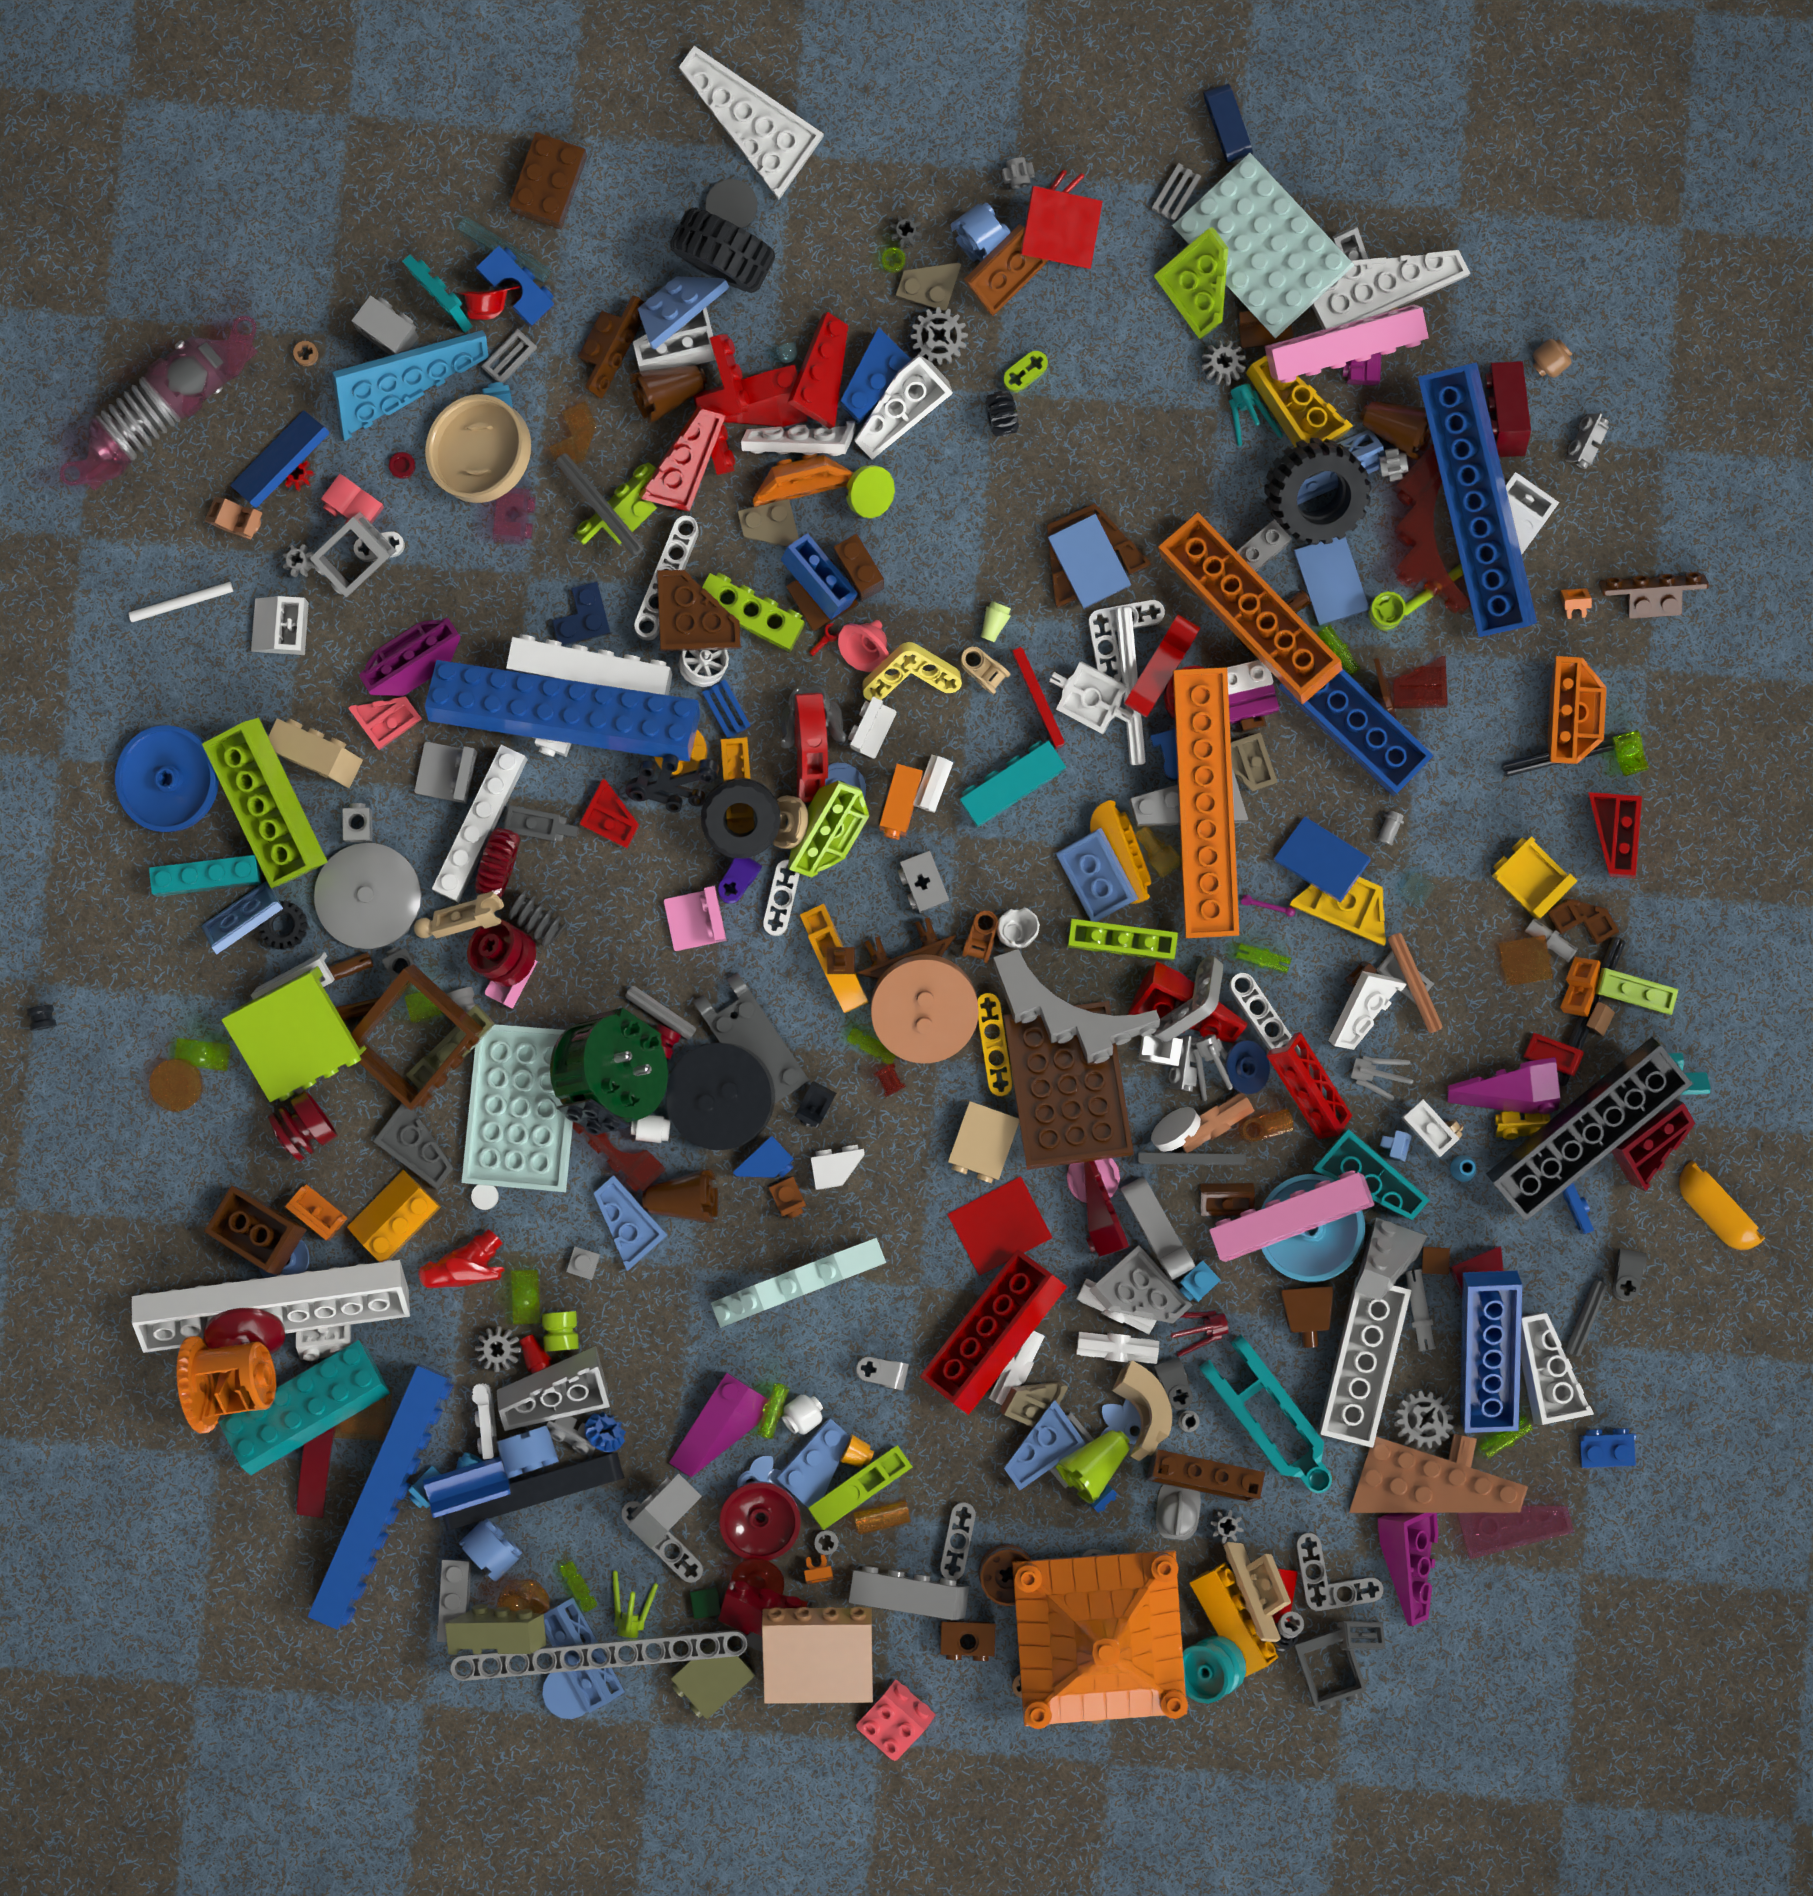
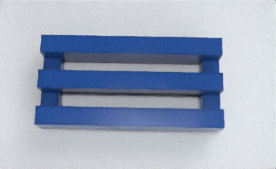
M726 680L702 692L727 739L751 727ZM720 689H725L743 725L739 726L719 691ZM715 693L734 730L729 731L710 696L711 694Z

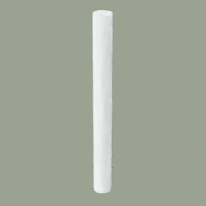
M227 582L129 612L131 622H135L234 591L231 582Z

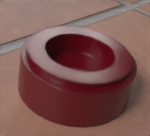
M398 452L390 458L389 470L394 477L407 479L414 474L416 463L410 454Z

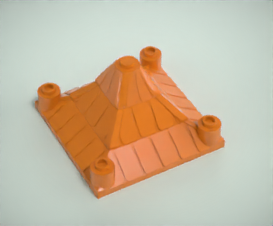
M1175 1550L1012 1562L1024 1726L1042 1729L1048 1724L1162 1715L1177 1719L1187 1714L1188 1702L1185 1694L1177 1580L1178 1564L1176 1562Z

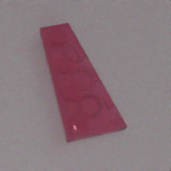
M1522 1506L1520 1513H1457L1469 1559L1574 1533L1567 1506Z

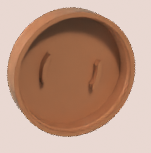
M927 954L906 957L890 966L877 981L871 998L872 1023L882 1044L894 1055L915 1063L939 1062L959 1052L972 1037L978 1021L976 992L967 974L950 960Z

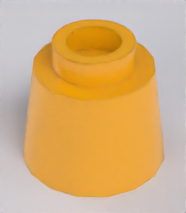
M851 1434L840 1462L857 1467H862L863 1464L868 1466L874 1451L870 1450L871 1446Z

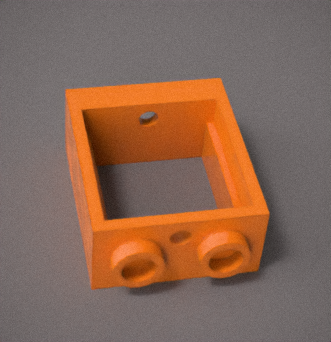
M901 764L896 765L880 822V831L884 832V837L899 840L900 836L906 837L914 809V800L923 777L922 770Z

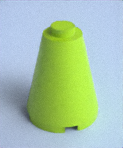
M1110 1430L1059 1460L1056 1469L1070 1488L1074 1486L1079 1490L1077 1493L1079 1497L1092 1504L1099 1498L1130 1450L1128 1445L1130 1441L1122 1431L1118 1430L1115 1432Z

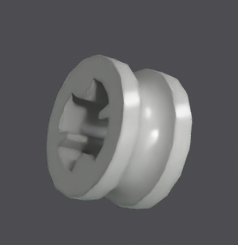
M824 1530L817 1534L814 1545L819 1553L829 1555L836 1551L839 1541L834 1532ZM824 1535H830L831 1541L834 1542L833 1548L828 1547L829 1550H823L822 1544L819 1543L820 1537L824 1539Z
M1293 1611L1285 1613L1278 1621V1631L1286 1638L1298 1636L1304 1628L1303 1618ZM1289 1618L1291 1622H1296L1295 1631L1285 1627V1624L1288 1622L1286 1619Z

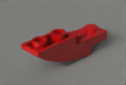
M822 693L795 694L797 798H800L803 802H812L817 791L825 786V779H828L827 730Z

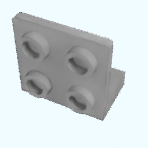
M425 742L415 793L467 804L477 751L474 748L465 746L461 749Z

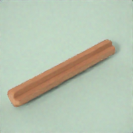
M1396 933L1388 938L1389 944L1428 1032L1434 1033L1441 1030V1021L1402 934Z

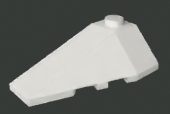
M917 355L898 371L855 438V442L871 459H874L953 393L949 381L933 363Z

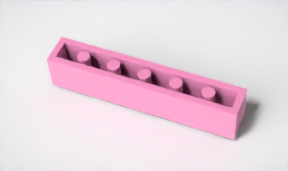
M1413 304L1265 346L1271 377L1278 381L1280 380L1281 383H1287L1296 380L1297 375L1304 373L1306 376L1321 373V369L1330 366L1331 369L1346 366V362L1355 359L1356 362L1371 359V354L1379 352L1381 355L1390 354L1396 351V347L1403 345L1406 348L1415 347L1421 344V340L1428 339L1429 337L1423 308Z
M1349 1171L1339 1176L1340 1180L1330 1183V1180L1317 1183L1314 1185L1315 1189L1309 1192H1305V1190L1296 1191L1290 1194V1199L1283 1202L1280 1199L1266 1203V1208L1262 1210L1250 1209L1240 1213L1241 1218L1233 1221L1227 1218L1216 1222V1227L1209 1230L1219 1259L1224 1262L1233 1260L1374 1206L1375 1204L1364 1175L1359 1172Z

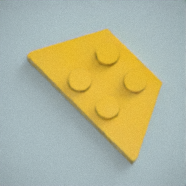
M1359 877L1341 903L1313 885H1310L1290 902L1289 906L1376 944L1385 946L1383 887Z

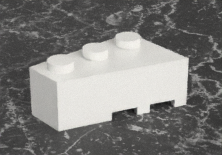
M704 308L655 350L652 349L646 334L635 340L633 345L639 370L697 365L716 360L710 341L713 333L707 308Z

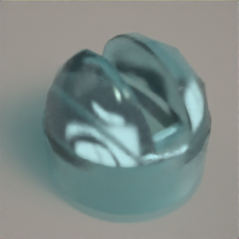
M795 342L783 344L775 348L778 359L783 363H791L797 357Z

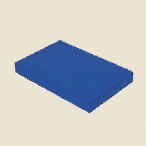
M1305 816L1274 858L1275 862L1340 903L1371 861L1369 856Z

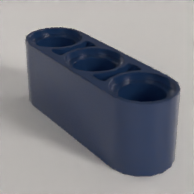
M1230 84L1204 91V100L1225 161L1229 163L1245 158L1249 153L1253 155L1252 146Z

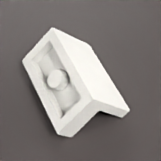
M1424 1099L1401 1117L1436 1157H1441L1459 1140L1456 1134Z

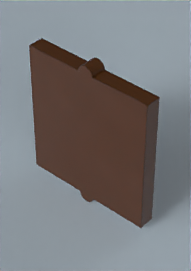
M1375 658L1374 663L1383 699L1389 713L1394 718H1397L1383 666L1379 658Z

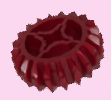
M496 828L492 832L483 852L476 877L475 890L477 894L493 892L499 898L503 896L519 850L520 838L517 833L505 828Z

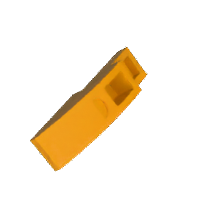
M825 904L800 914L808 933V938L843 1012H849L868 1003L869 1001L856 972L855 974H827V947L844 946Z

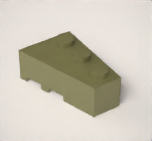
M479 1604L472 1606V1610L445 1623L448 1655H457L458 1651L462 1649H472L473 1654H482V1649H497L498 1654H532L546 1646L544 1614L532 1613L530 1609L512 1611L509 1607L493 1609L488 1608V1605Z

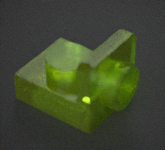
M1639 730L1613 737L1616 761L1623 776L1633 775L1649 769L1644 756Z

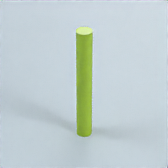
M1459 564L1405 604V616L1464 575L1462 564Z

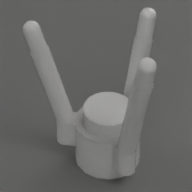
M1215 1034L1198 1039L1195 1042L1197 1048L1193 1049V1053L1196 1058L1201 1097L1203 1101H1206L1207 1094L1202 1057L1205 1058V1061L1214 1059L1227 1088L1231 1090L1233 1086L1219 1058L1221 1054L1226 1061L1228 1054L1223 1048L1220 1039H1216Z
M1363 1056V1059L1357 1057L1355 1059L1351 1078L1357 1080V1085L1364 1086L1389 1100H1394V1096L1367 1080L1372 1081L1373 1076H1378L1407 1084L1413 1083V1080L1410 1078L1375 1070L1376 1065H1372H1409V1060L1371 1058Z

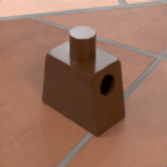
M1333 1286L1280 1290L1289 1332H1301L1302 1348L1318 1347L1317 1331L1329 1330Z

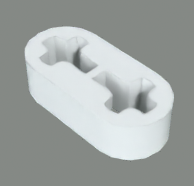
M396 532L381 533L388 542L389 538H394L396 542H399V545L395 546L397 551L391 557L400 555L405 548L403 538ZM359 538L354 544L356 556L362 561L377 560L378 557L371 550H369V555L367 556L363 552H359V549L363 548L364 543Z

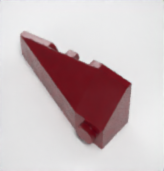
M1095 1161L1084 1162L1088 1229L1090 1237L1086 1238L1091 1253L1097 1252L1098 1256L1101 1257L1129 1247V1243Z

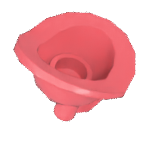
M879 620L861 625L849 623L844 625L839 633L838 646L840 653L846 662L857 670L872 672L889 656L886 635L881 629L882 623Z

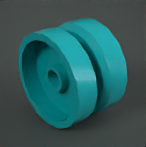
M1213 1635L1204 1638L1183 1652L1185 1693L1191 1699L1199 1703L1209 1704L1235 1691L1243 1683L1246 1675L1245 1659L1237 1645L1226 1637Z

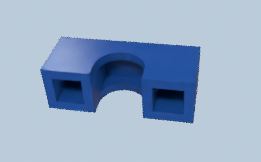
M498 246L475 270L493 289L506 280L514 281L521 286L522 297L512 309L531 328L554 306L552 302L554 296L546 287L542 286L539 288L533 282L535 276L525 266L521 269L514 262L517 257L507 247L502 249Z

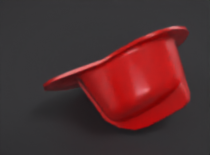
M521 286L487 292L463 291L458 292V294L465 297L467 313L470 319L488 320L497 317L503 311L507 290L516 289Z

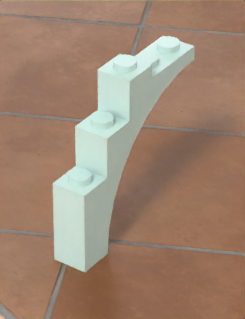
M875 1238L714 1301L711 1305L719 1326L722 1328L885 1264L886 1261L878 1240Z

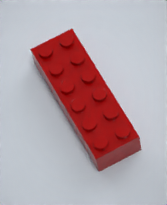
M1017 1249L919 1377L969 1415L1067 1286Z

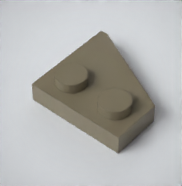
M789 499L738 511L743 535L746 539L759 540L768 544L786 547L799 539Z
M1261 732L1231 742L1232 769L1235 776L1247 788L1254 792L1278 783Z
M1062 1382L1012 1387L999 1411L1005 1416L1034 1427L1054 1399L1058 1405L1060 1404L1068 1386Z

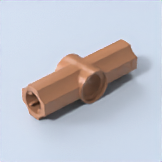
M1237 1094L1219 1107L1217 1105L1199 1116L1201 1121L1196 1134L1192 1137L1188 1135L1184 1139L1186 1142L1181 1146L1185 1153L1193 1151L1209 1139H1215L1231 1129L1233 1124L1254 1112L1245 1094Z

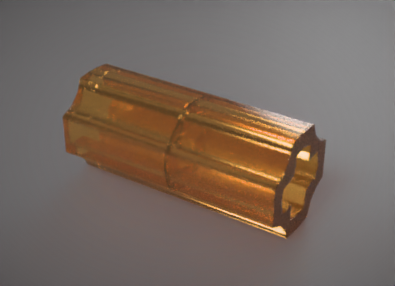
M906 1500L854 1512L859 1535L911 1522Z

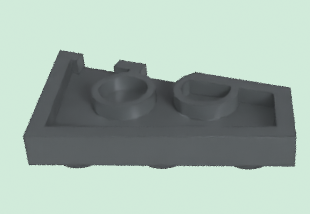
M403 1103L373 1141L437 1190H439L454 1170L453 1165L415 1110H409Z

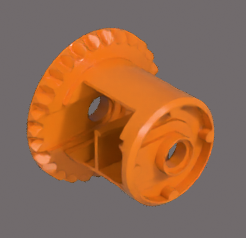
M191 1336L185 1338L179 1348L177 1357L179 1398L189 1425L197 1433H209L218 1423L220 1415L268 1409L273 1403L276 1393L275 1369L268 1349L261 1342L208 1349L202 1338Z

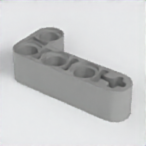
M1142 1176L1120 1188L1123 1197L1137 1222H1139L1138 1224L1150 1246L1152 1245V1249L1163 1269H1165L1164 1271L1168 1278L1173 1280L1195 1268L1192 1258L1181 1244L1145 1177Z

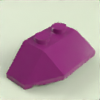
M449 618L419 622L377 649L367 662L365 669L360 672L359 677L371 695L404 696L432 678L436 660L451 662L461 637Z

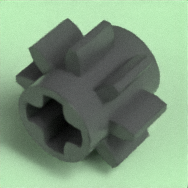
M909 215L908 219H902L901 216H898V224L890 225V229L896 232L891 236V240H899L901 249L905 244L909 243L911 247H915L914 239H922V234L916 231L921 227V222L914 223L912 215ZM906 227H909L911 233H908L907 236H903L902 230H905Z

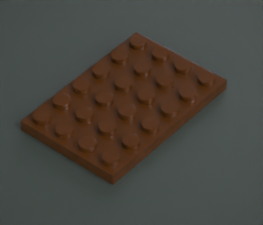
M1110 1001L1074 1005L1092 1013L1112 1015ZM1012 1014L1004 1015L1026 1169L1030 1170L1133 1155L1134 1151L1116 1043L1112 1044L1113 1055L1109 1056L1108 1060L1101 1063H1094V1061L1087 1063L1077 1035H1074L1071 1040L1064 1043H1058V1041L1051 1043L1041 1015H1038L1035 1020L1028 1023H1022V1021L1015 1023Z

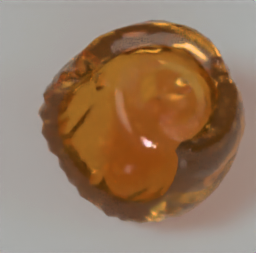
M521 1579L508 1584L503 1589L497 1600V1608L509 1607L512 1611L530 1609L532 1613L544 1614L550 1608V1598L538 1581L534 1579Z

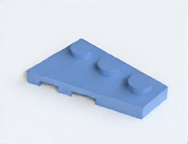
M614 1175L594 1192L626 1270L629 1271L659 1244L667 1234Z
M828 1418L775 1478L809 1508L824 1497L850 1436L831 1418Z

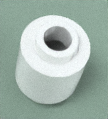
M649 1115L643 1119L632 1121L631 1135H636V1141L655 1143L668 1141L670 1120L664 1119L663 1116Z

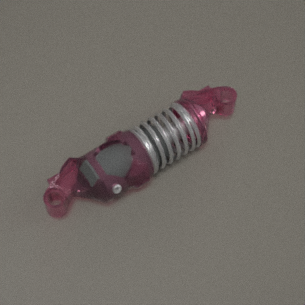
M249 316L236 318L228 340L219 341L189 336L186 340L177 342L173 351L164 358L159 357L147 367L148 372L144 374V377L139 378L140 386L132 385L133 395L124 391V397L129 405L121 398L116 399L123 413L114 405L109 404V410L115 419L106 411H101L103 419L100 416H96V418L93 417L89 421L88 457L83 461L65 463L60 469L61 480L69 486L88 484L95 491L107 480H113L122 476L127 466L132 463L131 460L137 458L135 451L128 441L139 452H144V447L135 435L146 445L152 446V441L143 428L154 439H159V434L156 430L167 433L165 424L174 427L175 423L173 420L180 422V418L183 420L186 416H193L202 408V403L212 394H218L223 389L222 386L225 383L239 377L246 362L258 353L252 345L257 332L255 321ZM247 321L252 325L253 329L249 335L244 336L238 333L237 326L240 322ZM74 466L79 469L80 476L76 481L71 482L66 479L65 472L69 467Z

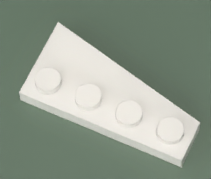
M846 421V426L833 427L831 429L824 425L816 429H808L806 425H796V427H792L788 431H783L782 427L747 429L741 440L742 451H751L755 454L763 452H777L778 454L797 452L804 455L828 453L831 456L846 454L856 432V421Z

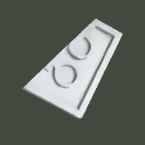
M1362 971L1328 1041L1334 1046L1354 1050L1373 1027V1019L1381 1009L1386 1011L1391 1004L1389 999L1397 990L1402 991L1407 984L1398 978Z

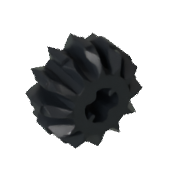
M998 391L987 395L985 404L991 432L996 437H1005L1012 433H1017L1019 419L1011 393L1009 391Z

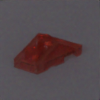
M1441 656L1436 661L1393 680V704L1395 709L1447 708L1446 656Z

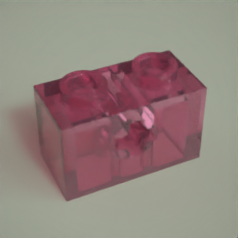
M512 488L509 492L497 498L492 537L495 543L526 546L527 539H532L533 523H529V515L535 512L536 497H532L530 489ZM514 510L518 511L519 516H521L516 518V522H512L509 515L514 514Z

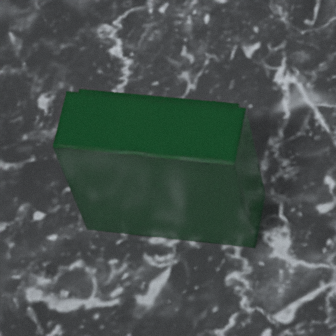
M717 1587L690 1592L694 1619L720 1615L721 1608Z

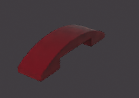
M336 1426L304 1444L296 1515L324 1518L327 1481Z

